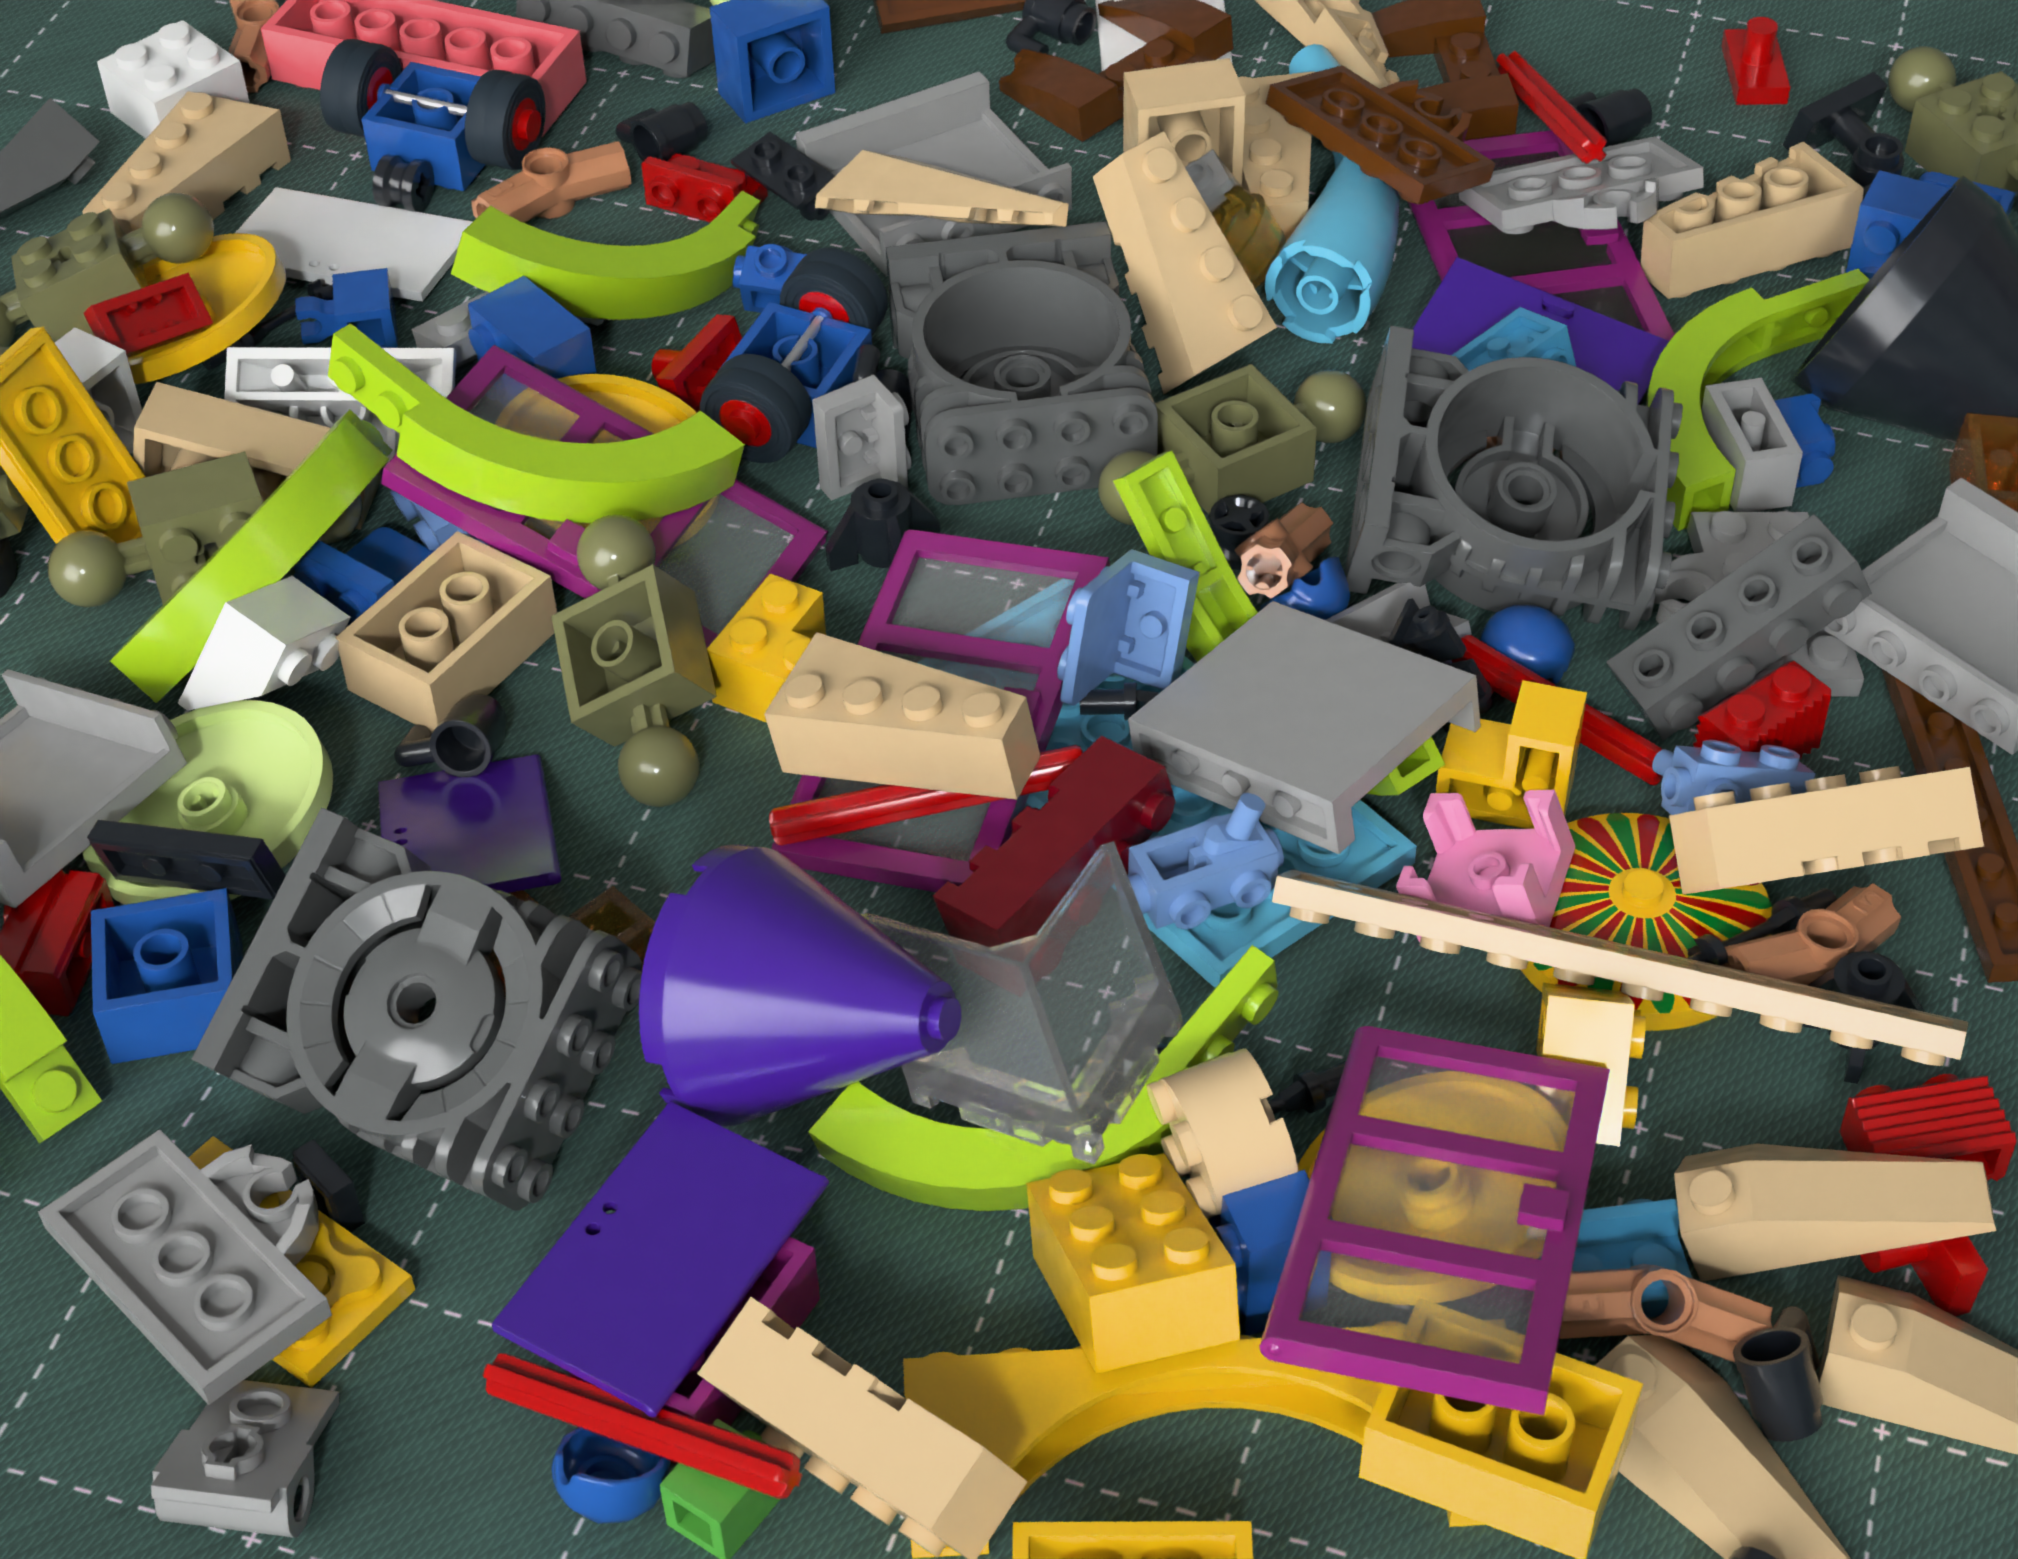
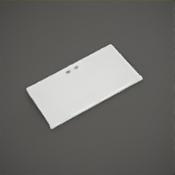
M275 187L235 233L253 234L268 240L285 267L286 277L311 282L320 279L322 286H330L333 284V274L387 268L393 297L423 302L454 263L462 232L473 221Z

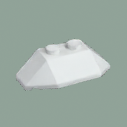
M227 347L224 400L330 428L351 409L361 420L368 421L375 426L382 435L383 441L393 450L387 457L389 460L382 468L397 454L400 434L394 429L385 426L373 412L353 396L340 390L335 382L328 377L331 348ZM382 348L445 398L455 388L456 350L454 348Z

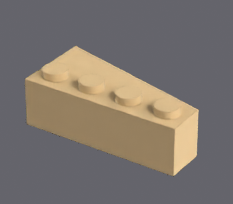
M1315 71L1258 78L1238 77L1246 95L1242 188L1251 201L1241 208V225L1253 259L1276 257L1308 212L1312 134L1303 128L1287 123L1282 114L1265 104L1271 84L1315 73Z
M188 91L82 210V213L94 212L98 214L110 208L124 233L128 234L142 227L144 213L155 199L168 193H184L201 201L214 220L225 211L223 205L225 200L239 190L242 193L248 194L261 184L259 176L269 167L280 170L291 161L280 109L210 96L201 92Z
M1164 131L1122 153L1093 176L1114 244L1122 247L1129 272L1124 275L1131 295L1137 294L1147 323L1142 329L1148 348H1155L1162 369V373L1158 375L1163 394H1166L1277 328Z
M1803 141L1790 147L1789 157L1780 162L1773 157H1769L1756 163L1754 174L1742 180L1731 175L1718 181L1716 192L1708 196L1695 192L1659 209L1655 215L1643 223L1641 267L1648 281L1666 298L1671 299L1687 297L1693 292L1720 284H1733L1742 278L1766 271L1782 270L1787 265L1812 258L1828 257L1834 252L1851 248L1860 204L1863 201L1864 188Z
M156 382L134 426L133 459L145 477L246 452L262 502L264 503L330 430V427ZM381 470L360 493L362 515L355 529H361L380 484Z
M817 632L764 713L783 773L1017 800L1041 757L1026 696Z
M1899 766L1860 772L1861 784L1847 786L1845 774L1806 780L1805 787L1807 793L1794 795L1791 793L1790 783L1749 789L1751 801L1737 804L1734 791L1694 797L1695 811L1669 815L1682 894L1718 890L1931 854L1984 847L1970 767L1902 778Z
M752 1297L747 1301L697 1373L767 1426L761 1434L764 1442L792 1452L799 1459L804 1452L811 1456L804 1469L840 1494H843L850 1482L857 1486L850 1499L888 1526L897 1513L904 1517L905 1521L898 1531L937 1558L947 1545L967 1559H977L1027 1484L1024 1478L985 1447L909 1398L906 1400L858 1365L854 1364L852 1366L799 1327L794 1330L771 1309Z

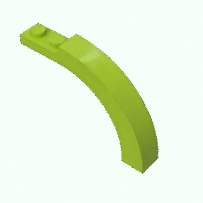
M1859 269L1765 300L1752 287L1728 296L1689 320L1663 349L1652 372L1646 406L1650 407L1659 388L1673 390L1674 402L1681 403L1683 406L1680 428L1676 438L1671 439L1670 451L1679 453L1678 470L1672 488H1667L1666 501L1675 502L1673 526L1677 531L1688 527L1692 512L1728 511L1736 469L1728 462L1713 442L1702 416L1701 407L1706 385L1720 384L1732 374L1751 363L1821 339L1870 280Z
M351 323L333 333L328 377L335 382L340 390L350 394L373 412L385 426L394 429L400 434L397 450L398 458L447 489L477 502L507 512L561 522L568 519L573 523H592L608 515H624L639 521L689 509L714 498L732 487L735 483L745 444L701 410L676 426L638 439L609 443H569L537 438L499 427L458 407L430 387Z
M1171 450L1159 454L1113 480V483L1149 555L1200 572L1186 645L1191 655L1198 662L1255 616L1258 611L1237 581ZM1432 736L1367 794L1378 796L1400 795L1443 767L1445 763Z
M1252 945L1166 1048L1145 1070L1113 1094L1074 1114L1022 1127L995 1129L961 1127L936 1122L912 1114L887 1102L860 1082H856L846 1087L811 1127L808 1133L821 1156L849 1175L893 1195L914 1202L948 1209L974 1211L1027 1209L1029 1206L1026 1183L1050 1178L1055 1173L1063 1170L1077 1169L1084 1171L1120 1163L1124 1158L1132 1155L1148 1154L1153 1156L1164 1153L1161 1138L1172 1134L1170 1123L1162 1125L1158 1120L1147 1092V1084L1225 1053H1232L1235 1048V1044L1232 1041L1248 1022L1253 1025L1260 1023L1270 1012L1278 998L1275 960Z

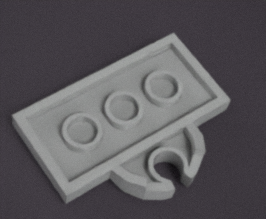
M1654 136L1604 147L1602 150L1607 155L1601 162L1593 159L1589 164H1585L1575 154L1496 170L1493 171L1489 183L1460 192L1459 199L1507 234L1527 233L1533 230L1534 225L1550 221L1580 229L1617 228V217H1630L1631 223L1638 224L1657 213L1659 201L1677 200L1683 196V192L1704 188L1703 166Z
M1692 512L1687 532L1694 554L1682 555L1671 561L1670 574L1665 588H1655L1654 603L1660 604L1656 616L1657 622L1660 624L1688 604L1674 599L1694 600L1809 518L1808 512ZM1821 629L1808 638L1798 651L1781 657L1757 674L1749 684L1751 685L1788 661H1795L1831 688V697H1858L1864 682V676L1855 650L1824 629Z
M159 1129L38 1211L44 1228L208 1405L332 1316L327 1298L295 1267L309 1252L319 1230L318 1204L313 1188L307 1179L295 1185L290 1198L281 1206L271 1209L260 1208V1203L269 1195L288 1191L296 1182L297 1177L291 1162L281 1157L254 1153L252 1144L225 1152L200 1170Z

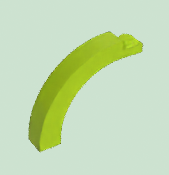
M741 191L712 222L700 230L676 240L636 246L604 245L562 237L523 223L489 206L462 232L451 274L489 293L525 276L576 317L625 320L670 315L710 301L733 285V270L738 255H746L748 245L753 246L759 230V225L753 222L760 200Z
M349 409L264 503L129 638L110 662L155 703L161 700L196 666L225 603L280 581L389 460L387 457L393 450L383 441V437L377 428L368 421L361 420Z
M0 955V1089L40 1144L102 1102V1099L63 1046L67 1041L64 1035L27 986Z

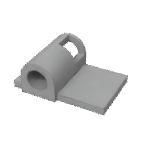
M243 1380L213 1403L207 1404L189 1430L182 1429L152 1471L151 1497L154 1499L156 1515L159 1520L293 1538L298 1537L303 1532L308 1521L314 1495L313 1446L339 1406V1392ZM302 1485L301 1501L294 1518L295 1493L297 1486Z

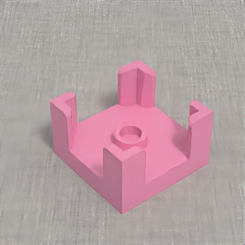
M1529 790L1525 792L1523 799L1535 829L1476 830L1462 795L1459 793L1430 794L1423 813V820L1437 855L1427 881L1424 878H1418L1413 866H1404L1396 885L1398 893L1550 927L1576 847L1555 790ZM1417 936L1418 941L1420 942L1421 936Z

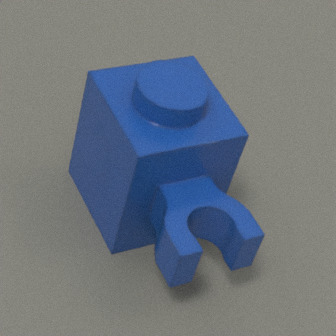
M387 268L333 274V300H322L312 296L295 298L297 320L317 319L313 322H301L303 344L321 342L351 323L381 348H398L396 309Z

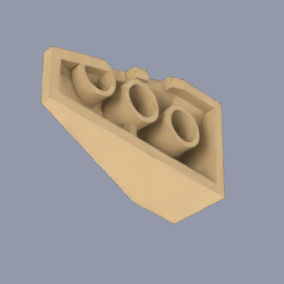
M1755 1143L1685 1156L1674 1173L1680 1234L1701 1282L1996 1231L1983 1162Z
M1840 1275L1837 1276L1818 1376L1823 1396L1822 1405L2018 1455L2017 1349L1912 1293Z
M1656 1335L1627 1336L1595 1365L1604 1370L1644 1383L1632 1436L1619 1472L1724 1559H1729L1732 1553L1740 1547H1754L1769 1553L1777 1559H1851L1728 1383L1679 1343Z

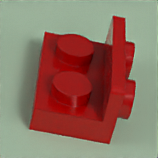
M675 153L668 161L647 157L641 164L647 205L709 223L741 191L760 200V204L768 196L767 188L741 170L699 160L693 156Z

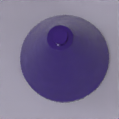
M730 844L713 849L701 856L692 864L694 871L703 873L697 878L686 895L669 893L649 939L639 994V1025L645 1062L662 1065L667 1082L671 1088H662L659 1092L666 1104L671 1101L720 1126H736L938 1053L956 1036L960 1028L962 1018L961 1006L955 997L952 987L788 857L773 849L743 844Z

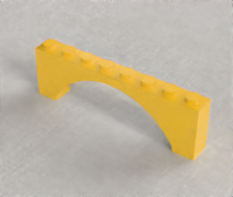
M1504 1324L1483 1325V1327L1505 1334ZM1388 1326L1375 1329L1372 1332L1362 1333L1402 1340L1406 1330ZM1240 1335L1239 1341L1097 1374L1081 1345L1074 1349L1045 1351L1010 1348L1000 1353L975 1355L937 1352L922 1358L903 1359L905 1399L909 1398L976 1441L1024 1478L1027 1484L1017 1499L1040 1476L1064 1457L1097 1437L1132 1422L1171 1412L1202 1408H1239L1277 1413L1317 1424L1362 1445L1364 1427L1383 1383L1271 1361L1264 1357L1260 1351L1262 1338L1248 1335ZM1447 1510L1449 1527L1485 1525ZM911 1540L912 1558L935 1557ZM989 1541L980 1554H989ZM946 1545L939 1557L962 1555Z

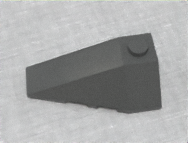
M51 98L47 100L0 152V219L54 192L66 179L76 185L96 163L88 154L100 141Z

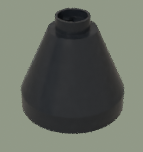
M1964 175L1959 178L1856 295L1793 375L1791 381L1807 394H1814L1821 399L1820 404L1828 410L1999 455L2006 454L2015 445H2018V237L2002 205Z

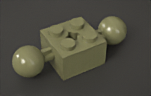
M1919 46L1902 53L1890 69L1888 88L1895 103L1902 109L1913 113L1905 152L1927 172H1938L1961 178L1964 175L1973 182L2012 192L2018 191V84L2004 72L2000 71L1956 86L1954 64L1941 50L1929 46Z
M168 193L158 197L148 206L142 219V227L131 233H124L109 208L98 214L94 212L82 214L72 220L66 230L49 238L40 236L27 241L18 249L16 254L11 256L16 289L0 296V346L9 347L14 339L16 326L29 319L35 328L44 326L54 343L75 327L94 335L83 313L91 305L147 287L143 268L144 263L156 257L170 263H188L198 259L208 250L214 235V224L210 212L201 201L191 195Z
M1250 364L1155 403L1158 413L1157 455L1173 451L1198 504L1209 515L1213 505L1228 496H1250L1263 503L1314 481L1316 441L1330 444L1338 443L1354 435L1363 424L1366 416V396L1360 384L1349 374L1338 370H1322L1310 375L1301 383L1292 404L1267 378ZM1127 451L1115 456L1104 467L1098 484L1099 498L1105 511L1116 521L1135 526L1113 480L1156 457L1155 455L1145 451Z
M246 452L126 482L142 537L117 544L109 536L97 531L82 530L71 533L61 539L50 554L48 560L49 580L56 593L65 601L80 607H97L108 603L120 593L128 575L152 569L160 598L164 605L263 504ZM360 494L318 540L325 544L336 543L348 537L355 530L362 515V499Z
M624 515L603 516L592 522L584 530L577 545V562L583 576L590 584L601 591L551 616L570 720L572 724L614 747L626 742L618 759V775L626 792L636 801L647 806H670L684 799L692 791L698 779L700 765L697 751L692 742L678 730L670 728L669 720L717 697L695 591L654 565L656 558L654 541L648 530L640 522Z

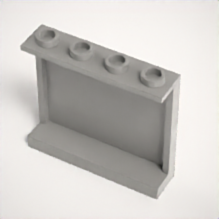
M980 71L796 133L797 150L835 176L862 150L906 157L1068 203V211L1072 210V166L1069 163H1065L1048 169L990 109L989 81ZM829 211L885 277L888 276L886 247L1009 233L1028 226L959 223L921 216L865 215Z
M1959 478L1946 488L1938 517L1862 570L1872 594L1862 600L1853 612L1845 617L1835 619L1823 629L1926 697L1929 701L1976 730L1980 735L2013 755L2018 751V512L1965 479Z
M1274 601L1270 602L1128 718L1133 751L1165 766L1170 784L1234 810L1243 793L1255 794L1265 802V809L1259 819L1260 822L1337 854H1340L1355 840L1351 807L1443 725L1450 722L1473 732H1476L1481 727L1476 675Z
M9 669L1 674L18 706L0 719V903L16 908L91 845L87 836L97 820L120 821L187 764L175 741L178 738L176 728L163 713L124 703L116 698L110 699L86 692L77 687H68L48 681L42 677H34Z

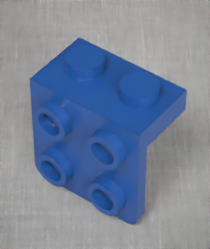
M381 527L374 530L345 554L317 540L293 566L295 571L294 577L349 615L351 618L348 625H350L434 551L391 528Z

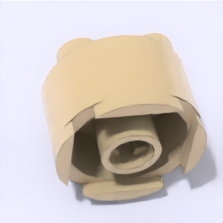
M1242 1048L1232 1053H1225L1147 1084V1092L1158 1120L1162 1125L1170 1123L1172 1134L1161 1138L1164 1153L1180 1178L1186 1175L1190 1176L1191 1179L1186 1180V1187L1206 1219L1221 1214L1223 1195L1298 1172L1296 1156L1283 1118L1275 1119L1266 1099L1272 1096L1273 1093L1259 1065L1247 1049Z

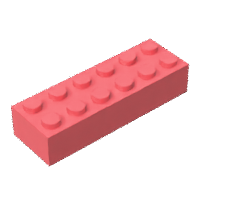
M287 0L261 28L272 80L294 84L302 88L320 90L323 71L330 54L339 43L348 39L362 40L391 48L400 60L402 71L410 62L476 76H482L489 70H503L513 74L530 76L540 83L545 97L546 115L542 137L587 82L580 30L435 0Z

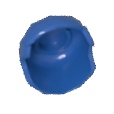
M1335 556L1323 560L1319 568L1300 579H1295L1291 585L1290 592L1277 597L1274 596L1269 601L1263 603L1260 606V611L1272 601L1323 620L1346 610L1350 599V591L1339 558Z
M1520 604L1499 610L1488 620L1479 639L1544 679L1552 678L1554 684L1559 683L1575 653V644L1568 626L1553 612L1537 605Z
M577 1427L564 1435L553 1458L552 1478L559 1496L573 1511L597 1524L625 1523L654 1508L661 1497L659 1485L670 1472L671 1460Z

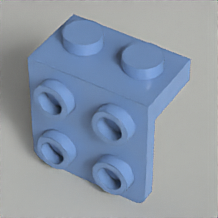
M1131 549L1111 566L1104 567L1101 573L1086 586L1078 588L1068 605L1066 620L1068 624L1072 625L1069 645L1061 656L1057 670L1058 679L1063 681L1061 702L1075 706L1112 673L1164 690L1179 678L1183 667L1200 572Z

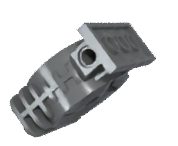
M1107 221L886 247L891 337L894 349L897 348L899 355L908 359V380L912 409L916 419L917 440L921 448V458L926 472L930 495L937 502L945 505H963L1098 488L1099 478L1104 467L1115 456L1133 450L1145 451L1157 456L1158 413L1154 398L1151 396V389L1142 359L1131 344V321L1127 308L1119 297V283L1111 259V233Z
M1390 325L1368 395L1345 569L1349 591L1367 594L1372 578L1395 583L1410 582L1417 587H1421L1435 579L1449 592L1462 600L1492 612H1498L1513 605L1526 604L1537 605L1550 610L1555 615L1563 616L1566 610L1584 603V622L1598 624L1606 608L1619 610V627L1621 629L1634 631L1640 620L1648 621L1654 606L1655 588H1665L1672 561L1671 553L1663 552V539L1669 537L1675 517V502L1666 501L1667 488H1672L1677 475L1679 453L1670 451L1671 439H1675L1678 434L1683 412L1682 404L1674 402L1673 390L1659 388L1650 407L1637 405V383L1624 381L1619 391H1617L1605 381L1585 370L1563 362L1542 358H1507L1480 365L1469 371L1456 356L1412 348L1414 329ZM1497 436L1496 446L1486 449L1487 437ZM1553 448L1559 451V458L1552 454ZM1470 459L1462 468L1453 490L1447 480L1448 477L1460 464ZM1590 505L1593 518L1592 535L1580 538L1587 522Z
M321 807L191 1060L253 1092L303 1114L324 1107L339 1119L341 1125L374 1146L409 1161L437 1176L448 1179L476 1194L487 1197L502 1206L519 1211L530 1202H538L544 1196L553 1176L552 1162L563 1140L569 1138L581 1122L584 1113L583 1099L595 1075L605 1070L615 1050L614 1036L626 1011L632 1010L639 1002L642 961L637 953L614 935L600 930L593 931L574 918L565 915L558 916L541 904L530 900L525 902L512 894L490 888L474 879L449 872L432 871L428 864L404 846L363 830L345 817ZM492 948L503 969L506 985V1005L502 980L495 965L488 957ZM436 998L434 1012L428 1019L419 1023L420 1009L427 1001ZM449 1085L443 1089L431 1093L421 1094L419 1096L421 1090L435 1089Z

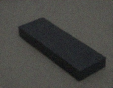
M97 820L87 836L90 841L89 843L116 880L202 891L227 888L228 894L274 899L286 877V874L261 838Z

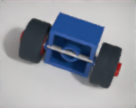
M348 39L339 43L330 54L323 71L320 87L321 110L327 125L337 132L354 134L355 136L365 138L372 171H375L378 161L386 154L397 155L405 163H410L415 159L429 162L433 168L434 185L442 186L446 189L465 191L485 165L498 166L509 170L523 169L522 160L524 156L538 149L543 135L546 115L544 92L540 83L527 75L513 74L503 70H489L482 76H476L410 62L402 71L400 60L391 48L362 40Z
M820 248L810 252L802 258L783 284L780 293V305L768 303L720 367L702 394L700 410L745 444L742 459L756 463H772L787 455L796 443L817 448L812 399L853 383L852 377L858 349L866 344L872 345V335L885 317L888 297L884 284L877 273L862 259L841 249Z

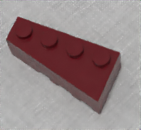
M1101 735L1050 784L1048 802L1041 809L1026 806L1012 820L1011 837L998 850L985 845L969 861V868L974 873L959 887L949 881L946 882L933 895V898L962 966L1023 999L1027 998L1039 981L1046 980L1054 972L1061 952L1076 932L1084 930L1093 921L1099 907V902L1112 885L1128 875L1129 847L1144 843L1153 832L1162 830L1171 818L1176 801L1166 767Z

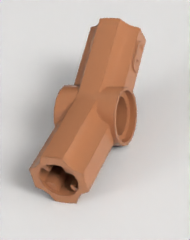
M229 0L237 30L228 52L241 62L247 92H258L259 87L263 83L268 82L271 74L261 28L280 7L275 0Z
M619 141L568 154L557 148L549 147L533 150L525 155L522 160L523 171L479 194L477 198L471 201L472 211L475 218H477L489 206H492L523 223L535 217L552 219L567 215L573 210L577 200L629 187L631 175L625 152Z
M1301 502L1280 519L1276 518L1236 547L1234 551L1242 562L1241 572L1237 579L1249 595L1256 593L1264 594L1271 599L1292 585L1295 579H1300L1313 568L1310 562L1317 558L1331 544L1329 534L1333 522L1322 507L1313 508Z
M1874 883L1863 888L1853 886L1826 909H1812L1803 913L1795 930L1726 946L1728 962L1721 966L1809 985L1834 968L1842 957L1853 952L1874 951L1896 932L1901 915L1896 911L1892 903V895Z
M1639 1264L1623 1269L1572 1271L1559 1339L1652 1334L1735 1363L1733 1350L1739 1341L1757 1331L1772 1328L1771 1314L1773 1308L1689 1278L1675 1270L1656 1265ZM1661 1280L1668 1291V1305L1661 1315L1649 1320L1642 1310V1294L1652 1282Z

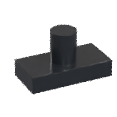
M1872 72L1801 108L1785 138L1783 146L1789 151L1790 147L1804 141L1811 148L1816 149L1836 139L1853 156L1854 151L1859 148L1860 140L1868 134L1876 133L1866 122L1870 121L1888 85L1875 72Z

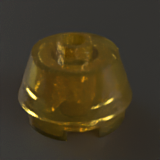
M1233 185V188L1224 194L1228 199L1222 202L1213 212H1210L1254 288H1257L1265 281L1271 263L1286 243V237L1262 195L1257 193L1250 194L1242 186Z

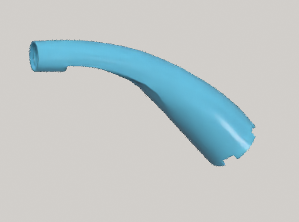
M1313 44L1304 47L1292 58L1289 65V74L1318 72L1340 66V64L1326 47ZM1333 152L1335 171L1319 197L1271 263L1265 279L1267 301L1273 298L1278 309L1286 317L1282 325L1293 334L1316 343H1333L1336 337L1352 332L1357 334L1365 325L1383 294L1392 268L1398 235V191L1379 178L1366 175L1360 170L1359 165L1337 152Z

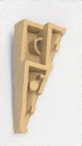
M1255 0L1305 47L1313 44L1323 45L1340 65L1345 66L1379 89L1400 81L1396 72L1387 71L1384 63L1389 55L1372 13L1362 9L1359 5L1360 0Z
M862 150L816 194L815 208L851 214L921 216L959 223L1066 227L1069 206L1068 203L906 157Z

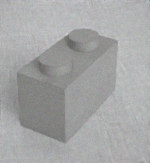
M1762 377L1706 385L1701 410L1704 423L1719 451L1736 469L1730 499L1734 512H1755L1792 506L1803 452Z

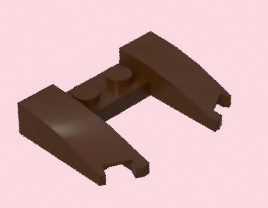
M1199 0L1105 1L1098 4L1099 15L1146 42L1145 46L1110 65L1098 74L1057 56L1022 49L1014 57L1015 69L1013 72L1000 78L999 88L1005 95L1083 142L1123 117L1124 72L1217 60L1233 50L1231 15Z
M1407 0L1372 13L1389 55L1387 58L1434 54L1443 84L1417 90L1444 98L1440 116H1447L1450 114L1451 109L1460 108L1463 112L1472 114L1465 141L1515 135L1519 102L1508 74H1499L1484 33L1486 14L1480 0Z

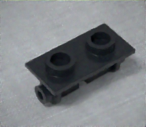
M768 132L731 159L732 165L799 210L801 216L806 220L813 221L816 219L820 221L829 214L830 210L815 208L816 194L835 175L772 132Z
M1413 598L1408 599L1388 638V642L1397 647L1476 675L1480 715L1488 711L1493 705L1491 698L1493 688L1486 681L1473 658L1452 662L1453 659L1463 658L1467 648L1450 623L1446 612L1437 611L1434 606H1426L1419 609ZM1450 722L1442 726L1445 732L1449 731Z

